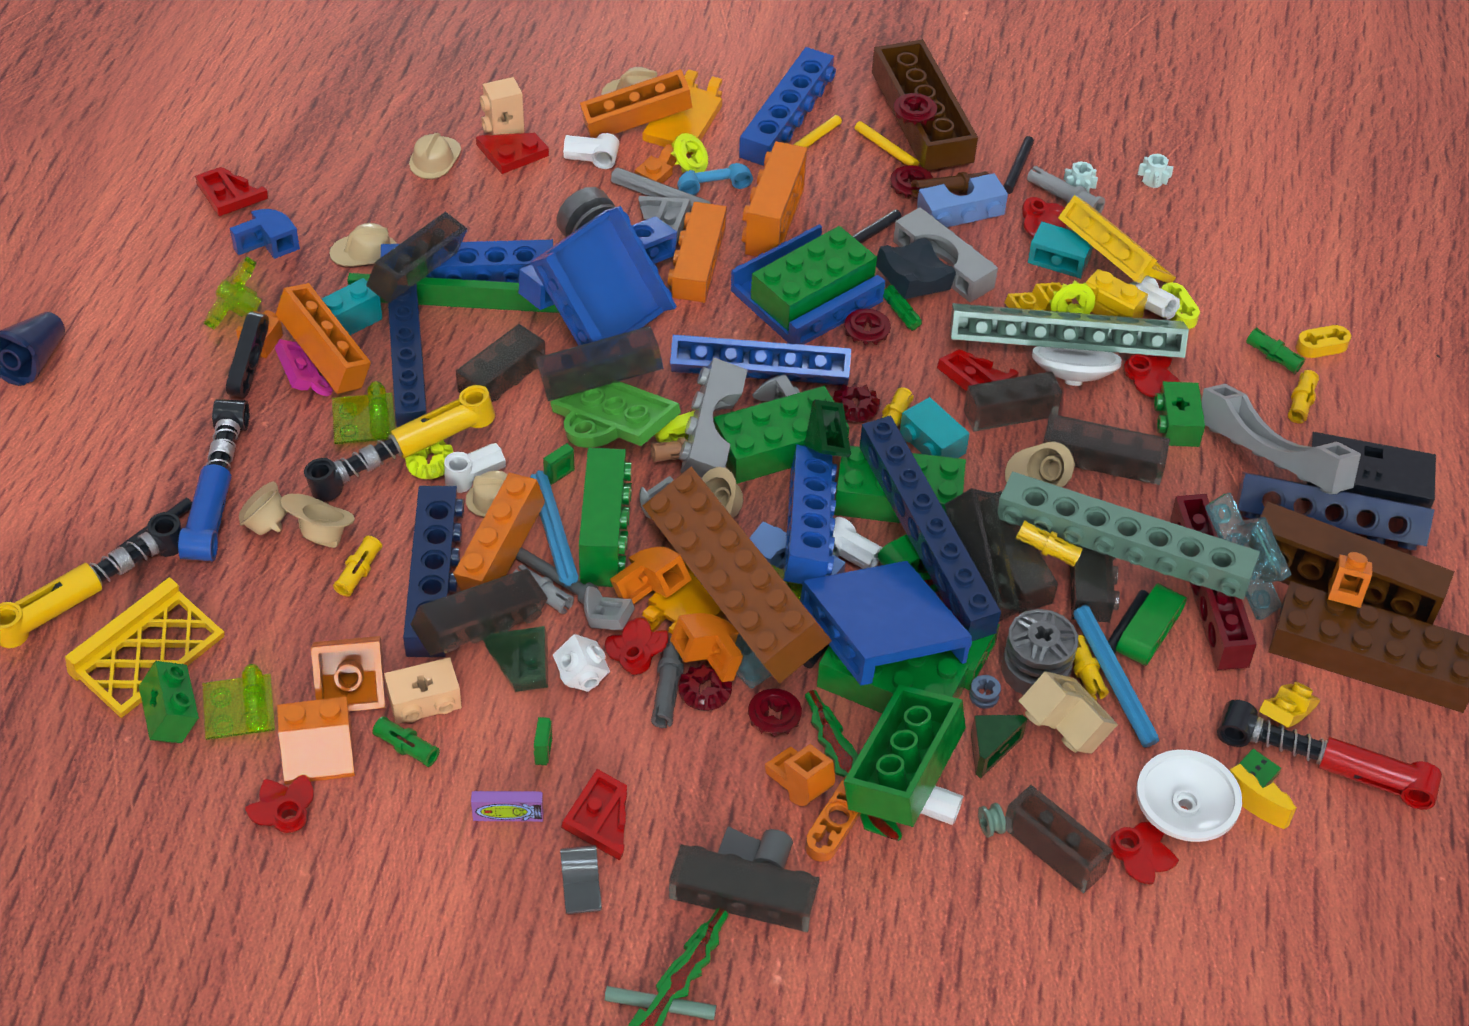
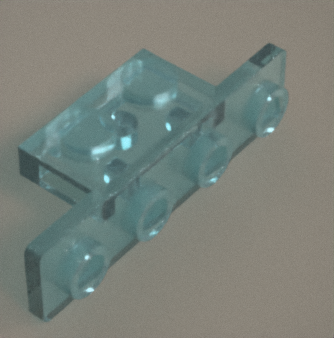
M1225 493L1207 504L1205 509L1219 538L1260 551L1246 598L1256 619L1262 620L1282 606L1272 582L1283 581L1292 574L1266 518L1243 520L1231 493Z

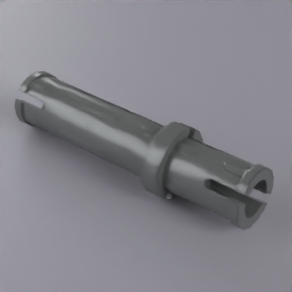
M668 639V644L663 651V657L658 662L657 667L659 681L651 722L659 728H667V725L670 727L673 724L678 682L681 674L684 672L682 658L670 639Z

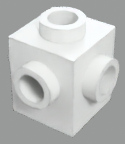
M577 634L572 635L553 654L560 671V678L570 688L589 692L610 673L604 651L597 641Z

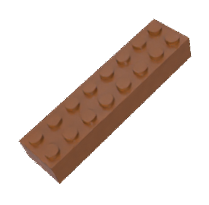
M692 466L642 505L671 545L681 554L684 562L761 663L779 683L832 642Z

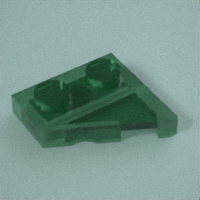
M545 626L482 635L485 647L515 692L548 687V645Z

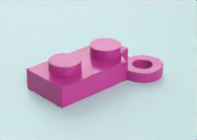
M279 339L275 350L291 387L303 391L308 390L311 386L320 395H331L333 388L323 376L319 375L316 366L297 342Z

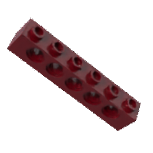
M1207 494L1176 496L1170 518L1171 523L1221 538ZM1190 582L1217 671L1250 668L1257 643L1242 599Z

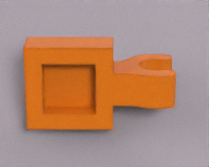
M667 144L662 149L659 158L651 155L634 170L635 174L663 184L673 175V166L677 161L676 157L671 155L674 150L672 145Z

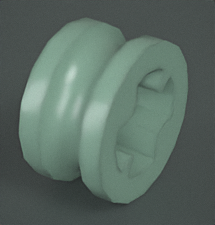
M998 803L991 804L989 809L985 806L978 808L980 827L987 838L992 837L994 832L998 834L1006 832L1005 816Z

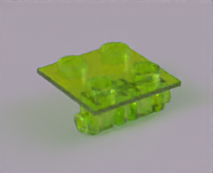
M375 381L368 387V395L332 398L334 444L389 439L390 431L395 429L392 392L386 393L382 383Z
M256 664L247 665L242 672V678L202 683L206 740L275 730L271 674L263 675L262 670Z

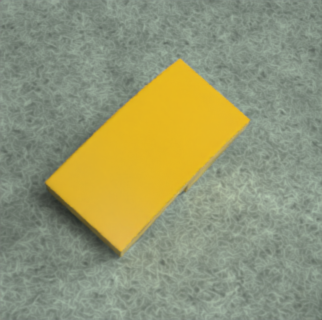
M1060 282L1039 283L1035 285L1032 292L1008 294L1004 303L1008 308L1051 311L1049 301L1053 299L1054 291H1059L1062 285ZM1066 299L1067 304L1072 303V300Z
M1294 682V684L1282 685L1276 697L1265 699L1259 712L1289 728L1307 717L1317 707L1321 699L1312 695L1313 690L1308 686Z
M1241 764L1229 770L1239 784L1242 794V807L1260 819L1279 828L1285 829L1290 825L1297 807L1293 804L1288 794L1282 792L1274 782L1262 788L1257 778L1253 774L1248 773Z

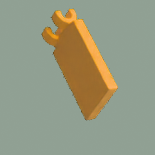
M688 69L684 77L690 89L692 108L649 122L642 133L643 141L665 147L667 144H672L676 137L683 133L692 134L701 141L722 107V98H720L722 91L719 90L722 79L712 76L707 91L702 90L695 83L698 72Z
M686 563V568L692 579L690 582L668 598L657 592L649 598L648 607L643 611L642 616L647 618L652 632L656 631L665 619L673 622L668 631L672 634L679 615L706 613L720 618L724 615L723 611Z

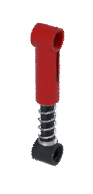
M1231 700L1224 707L1217 729V736L1227 745L1243 747L1248 745L1250 741L1255 743L1261 741L1266 743L1267 748L1273 745L1279 747L1280 752L1284 749L1293 752L1294 757L1300 754L1306 756L1307 761L1310 759L1317 760L1318 768L1401 796L1402 801L1412 808L1427 810L1436 804L1442 773L1438 767L1431 763L1416 761L1409 764L1332 737H1328L1325 741L1321 738L1318 741L1312 739L1310 734L1306 736L1298 734L1296 729L1292 732L1284 729L1283 725L1277 727L1271 725L1270 720L1266 721L1258 717L1256 708L1243 700Z

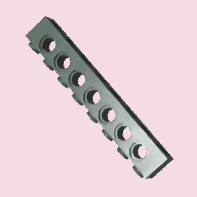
M952 303L950 336L954 340L1185 358L1189 329L1183 321Z
M1013 471L999 499L997 519L1018 526H1022L1025 520L1049 533L1051 531L1058 533L1057 537L1071 544H1076L1101 554L1119 558L1131 564L1140 565L1164 575H1170L1243 600L1252 580L1260 554L1258 550Z

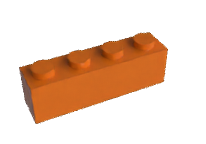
M679 69L580 102V107L590 138H597L602 133L614 135L691 109L692 101L684 74Z
M694 202L691 212H686L684 229L686 231L681 230L679 247L681 248L680 250H675L673 258L675 269L670 268L667 285L672 286V298L706 302L726 229L727 206Z
M309 283L285 287L276 311L277 317L336 394L361 389L371 361Z
M508 473L453 573L464 596L490 603L494 599L545 503L537 479Z

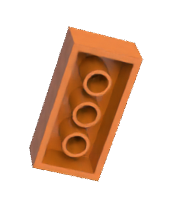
M775 141L772 151L766 152L764 169L759 170L757 177L758 186H753L751 190V204H746L743 211L742 220L747 223L744 226L741 241L745 243L746 255L757 257L761 253H765L785 242L804 192L807 147Z

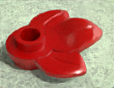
M1037 197L1027 198L1022 206L1025 230L1034 238L1041 221L1066 229V224L1058 218L1065 208L1057 203H1046Z
M1135 354L1124 364L1126 376L1134 380V385L1139 392L1154 398L1156 393H1160L1163 381L1180 382L1176 376L1167 370L1172 363V358L1167 356Z
M637 617L625 625L622 635L608 636L605 641V649L608 656L613 660L619 661L624 670L638 675L647 671L651 666L652 657L666 648L669 634L667 630L652 632L648 621L645 618Z
M305 775L296 778L289 788L278 782L265 779L259 792L260 802L246 806L245 810L250 820L258 825H273L277 830L284 833L295 832L301 829L307 821L306 808L314 799L312 784ZM288 816H294L293 818L285 819Z
M1141 822L1134 828H1120L1110 837L1109 849L1111 853L1123 861L1126 873L1138 882L1154 884L1155 872L1168 871L1179 862L1175 854L1160 842L1164 833L1150 822ZM1122 844H1127L1131 848H1126L1122 846Z

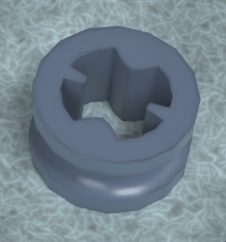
M990 675L977 676L971 683L969 698L979 708H992L999 700L1001 685L997 679ZM979 689H984V693L981 694ZM987 689L991 691L990 695H986Z

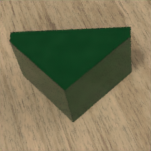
M817 399L813 401L804 446L821 454L849 457L851 455L843 403Z
M974 716L971 742L975 773L979 778H982L1023 739L1028 720L1025 716Z

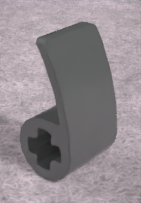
M729 826L724 834L718 855L724 861L745 870L769 877H779L783 874L793 840L785 832L775 829L766 830L761 840Z
M596 845L560 849L566 913L575 914L602 910Z

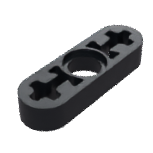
M251 311L245 318L226 382V392L228 395L245 398L250 391L269 326V319L265 314Z

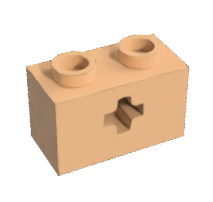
M514 77L484 83L483 95L480 96L481 107L485 112V117L481 118L484 132H489L490 135L524 133L522 92Z
M450 657L384 673L386 691L396 724L415 722L421 718L437 714H448L453 710L462 708L460 688Z

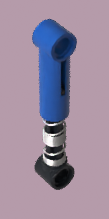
M216 399L214 401L212 422L215 433L213 434V441L207 457L208 462L200 470L186 528H182L179 534L178 553L181 560L214 561L216 559L218 531L232 476L229 471L231 468L229 463L233 461L236 448L234 440L238 438L241 431H246L249 426L250 408L246 400Z

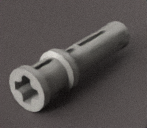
M1034 166L1033 170L1031 169L1028 173V182L1060 197L1067 204L1076 195L1100 214L1104 209L1105 198L1101 196L1096 197L1088 193L1083 186L1074 187L1038 166Z

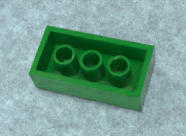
M837 226L753 272L751 299L788 331L789 322L874 277L877 256L841 226Z
M825 386L713 417L717 432L730 444L726 468L733 473L736 484L791 468L796 444L802 446L805 444L813 401L817 399L834 402ZM846 422L847 431H848V437H849V429H850V427H849V425H848L847 422Z
M850 446L851 455L849 457L841 456L834 515L900 523L861 449L858 446ZM912 453L945 513L959 526L966 459Z
M588 448L579 537L580 582L583 584L591 582L598 587H613L610 579L626 568V555L621 554H625L628 548V531H623V529L627 530L630 523V507L625 505H629L632 496V483H626V481H631L632 462H626V449Z
M829 646L819 663L817 687L883 713L899 684L959 699L965 688L969 665L936 653L875 666L873 683L860 686Z
M899 684L844 780L848 810L914 827L966 729L963 700Z

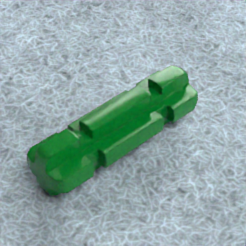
M889 285L884 290V299L891 305V308L909 330H916L917 327L922 325V320L906 299L897 292L895 287Z

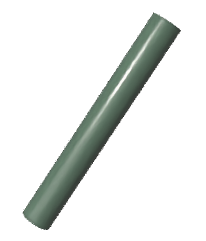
M607 986L604 1001L648 1009L657 995ZM665 996L656 1010L663 1011L670 997ZM677 998L673 1000L668 1012L715 1020L717 1005Z

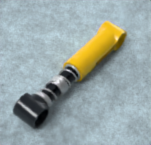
M481 385L469 386L460 393L458 399L391 430L388 440L384 442L378 440L376 446L369 444L359 449V454L353 452L352 457L348 459L340 458V460L337 459L335 462L328 458L312 460L306 465L304 475L313 497L323 502L331 501L341 494L342 486L350 481V476L354 474L357 477L359 476L358 472L365 469L367 471L374 470V468L380 467V463L383 465L384 460L390 457L396 459V454L404 459L469 427L483 428L488 426L495 419V411L488 389Z
M170 512L158 513L150 518L148 529L138 536V541L134 543L127 542L125 548L119 546V548L109 552L108 557L102 556L101 562L97 564L90 563L88 565L83 563L15 603H0V646L15 648L22 645L29 637V632L102 591L103 581L107 579L110 582V577L113 575H122L128 572V570L130 571L132 567H135L134 563L143 558L147 560L148 555L153 557L158 554L159 556L170 557L178 554V540L182 529L178 516Z

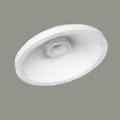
M1037 346L1032 352V358L1041 368L1055 377L1065 379L1066 384L1080 386L1086 381H1096L1114 373L1121 367L1122 361L1121 357L1117 354L1104 351Z
M1172 750L1161 753L1147 762L1140 772L1137 781V800L1145 817L1157 829L1176 839L1202 842L1218 838L1234 826L1241 811L1242 794L1234 775L1218 760L1201 752Z

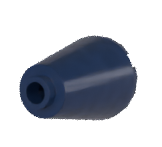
M43 312L0 330V378L17 386H24L36 380L65 333V326L61 318L51 312Z

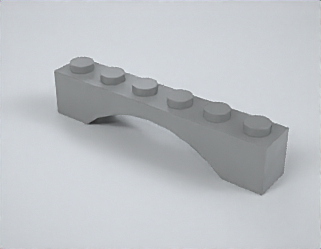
M1227 384L1204 388L1201 402L1205 425L1209 427L1210 431L1230 438V441L1234 444L1243 445L1252 450V453L1256 456L1267 458L1274 462V465L1278 468L1291 471L1300 480L1315 484L1324 493L1338 494L1340 491L1354 487L1361 453L1339 442L1310 447L1288 441L1275 433L1261 419L1253 408L1247 394Z

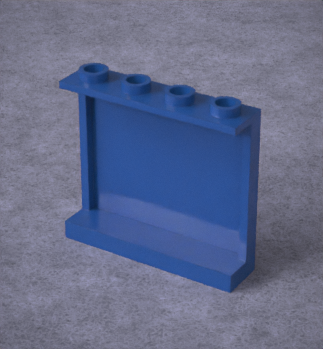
M621 206L603 211L530 262L589 364L607 360L612 356L611 350L662 312L673 310L677 307L672 299V293L662 281L657 266L651 261L643 241L637 236L630 223L629 216L623 211Z
M820 224L731 270V292L788 344L805 345L845 323L846 317L851 312L858 309H870L883 302L884 299L883 294L886 281L881 276L876 275L789 322L788 331L751 299L752 273L821 236L822 226Z
M908 561L803 580L800 602L832 640L829 646L860 686L873 683L875 666L950 650L962 664L967 662L969 648L972 644V636Z

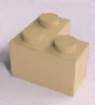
M1045 671L1019 700L1025 707V715L1031 722L1037 726L1045 725L1052 729H1057L1064 736L1061 739L1062 742L1075 753L1079 751L1092 754L1118 726L1114 719L1075 678Z

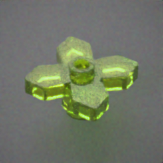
M246 256L239 263L231 277L228 276L220 283L215 292L217 300L209 310L203 324L214 330L221 323L228 310L243 317L244 315L247 316L249 312L258 309L262 299L257 296L256 291L245 285L253 273L256 261Z

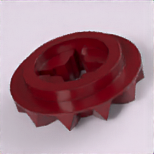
M909 93L896 99L893 111L896 113V118L903 119L904 124L911 122L914 126L917 123L926 125L927 121L934 120L937 113V105L926 95Z
M902 166L891 174V188L895 189L896 194H904L905 198H907L908 196H913L911 190L921 189V187H911L908 179L912 182L913 180L932 179L933 176L929 171L919 166Z
M858 309L846 317L844 327L846 329V336L852 337L853 342L863 341L864 345L872 342L877 345L880 340L887 339L891 330V323L888 317L880 311ZM867 323H869L870 331L864 330Z
M854 382L851 387L842 385L840 390L834 392L833 400L837 403H843L845 419L847 421H867L873 418L879 411L880 399L877 398L876 391H869L867 384L863 387H857ZM853 398H858L860 402L858 407L854 404Z
M704 663L698 668L690 666L686 674H681L679 683L680 697L688 706L703 711L717 709L723 706L731 696L732 682H722L712 667H706ZM711 680V687L707 686L700 693V684Z
M772 688L757 693L751 699L748 706V715L751 726L758 727L761 734L766 731L772 733L775 737L778 733L782 732L788 735L792 728L798 727L802 716V707L799 700L792 693ZM769 707L775 712L781 711L780 720L774 715L769 716Z

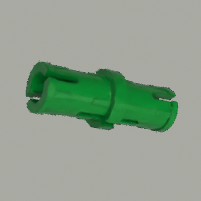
M1257 327L1246 340L1247 344L1267 356L1266 359L1271 362L1276 361L1294 374L1301 369L1306 360L1287 348L1283 341L1271 338Z
M385 716L380 717L373 727L372 734L394 746L397 753L401 755L408 754L427 767L432 766L439 756L440 749L418 737L415 730L411 728L404 729ZM397 736H400L406 739L407 741L411 742L415 745V747H412L407 743L403 742L402 740L398 739Z

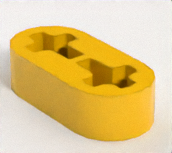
M1339 325L1304 330L1299 334L1296 350L1300 355L1307 358L1343 353L1348 348L1351 333L1348 329Z

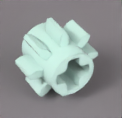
M1152 154L1149 157H1144L1143 163H1140L1138 175L1143 176L1142 182L1152 188L1160 187L1162 184L1167 185L1174 168L1173 166H1168L1169 159L1161 154Z
M1087 162L1073 163L1072 169H1065L1063 180L1074 187L1083 186L1089 193L1090 188L1096 189L1098 177H1096L1097 170L1093 169L1092 165Z

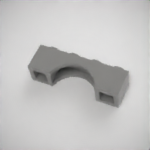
M921 207L896 220L893 242L902 247L915 242L917 239L927 238L932 244L937 257L948 262L956 271L951 288L971 303L995 288L998 267Z
M713 358L707 368L702 367L697 379V384L701 385L700 391L695 393L691 408L695 409L694 416L689 418L685 429V434L689 435L688 441L683 443L679 453V459L683 460L681 473L692 466L702 479L703 475L710 469L716 467L725 468L730 444L717 432L713 422V412L734 407L742 395L747 369L717 358Z

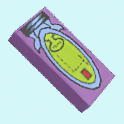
M472 792L471 807L473 821L543 822V792Z

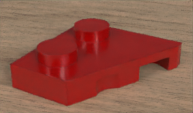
M536 133L479 135L476 137L478 148L501 174L549 156V147Z
M222 167L195 176L198 187L218 216L269 199L265 187L261 186L258 189L249 185L248 179L233 175L231 171Z
M960 349L940 358L937 369L978 401L1016 382L1019 372L1014 369H1010L1009 373L992 368L993 361L975 357L973 354Z
M596 769L564 818L561 828L591 845H596V848L620 861L625 846L623 843L626 823L625 803L627 799V785Z

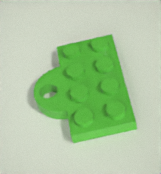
M589 371L550 402L554 413L566 417L564 429L568 441L575 446L584 448L603 446L617 438L642 446L681 413L679 403L593 371Z

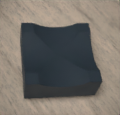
M927 238L917 239L915 242L902 247L880 246L877 254L876 267L904 299L950 290L956 271L952 266L944 264L937 257L932 244Z

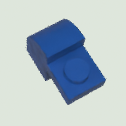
M259 209L251 211L252 220L230 228L233 249L238 256L262 246L266 247L274 259L300 249L297 228L287 215L277 210Z

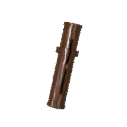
M987 171L973 174L959 172L956 176L913 180L911 187H921V189L945 184L951 193L959 192L960 194H965L968 192L970 178L988 175L989 173ZM919 189L911 190L912 195L918 198Z

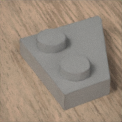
M639 196L638 200L643 219L647 220L654 216L658 217L677 231L676 243H678L680 232L684 228L686 212L691 210L690 199Z

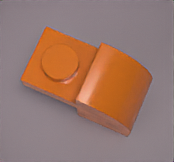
M651 547L628 557L631 564L610 579L618 598L632 599L633 604L653 590L668 598L692 580L681 554L666 547Z
M711 614L679 615L670 641L683 661L708 660L722 682L734 681L743 659L740 649L735 644L739 634L735 627L725 619Z
M811 744L799 752L790 746L765 763L766 774L787 789L790 801L798 806H806L835 784L833 760Z

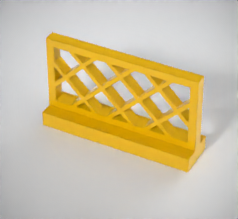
M1074 195L1058 217L1135 282L1141 283L1146 275L1166 283H1171L1176 279L1173 274L1157 262L1156 258L1079 196Z
M169 577L65 656L67 672L74 680L78 681L80 679L120 718H123L142 703L140 691L138 692L139 685L142 682L139 681L140 668H151L155 661L185 664L188 666L224 638L225 635L220 627L179 591V585ZM180 604L188 612L187 620L168 619V612ZM148 627H163L162 639H142V633ZM167 627L187 628L186 640H166ZM191 628H206L212 633L205 640H190ZM122 647H137L136 660L116 659V653ZM141 647H161L160 660H140ZM185 648V655L179 660H165V649ZM96 667H110L109 680H94L89 673ZM115 667L135 668L134 680H114ZM113 688H132L133 696L121 705L113 698Z

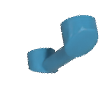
M734 163L728 166V168L697 173L693 170L686 171L679 178L677 187L678 190L696 195L700 190L699 183L730 179L735 188L744 189L752 183L753 176L747 166Z

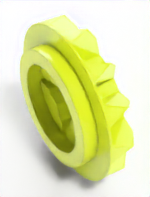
M689 133L677 136L676 140L671 144L674 149L671 155L676 157L677 160L675 164L681 166L682 173L693 170L695 173L704 172L708 166V154L703 143L696 136ZM688 152H689V153H690V152H693V154L691 155V157L688 159V157L686 156V154H687Z
M1074 280L1069 285L1063 283L1062 288L1059 291H1054V297L1049 301L1051 311L1090 314L1095 306V294L1085 282L1081 284ZM1076 298L1079 304L1070 303L1068 305L1066 299Z
M444 440L406 457L407 469L413 476L421 479H434L445 474L444 460L447 455L454 452L451 445H447ZM433 453L434 456H432V460L428 464L426 458L428 454Z

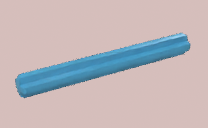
M538 470L536 474H531L530 478L537 479L545 499V503L540 511V517L559 581L564 583V586L569 587L572 583L578 581L577 570L548 476L543 471Z
M1084 605L1077 608L1073 612L1074 618L1095 658L1098 660L1141 745L1144 748L1155 745L1159 742L1158 734L1090 607Z

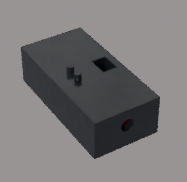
M1312 433L1308 444L1310 447L1339 442L1361 453L1354 487L1344 490L1345 492L1432 507L1435 500L1436 454L1324 433ZM1302 480V483L1316 486L1311 482ZM1305 497L1301 498V500L1308 501ZM1336 503L1330 504V506L1340 507ZM1367 509L1361 511V512L1371 513V512H1370L1369 510H1367ZM1394 516V517H1393V518L1402 519L1401 516Z

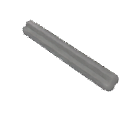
M619 167L615 168L611 173V181L613 183L650 197L690 199L691 210L694 202L711 204L706 199Z

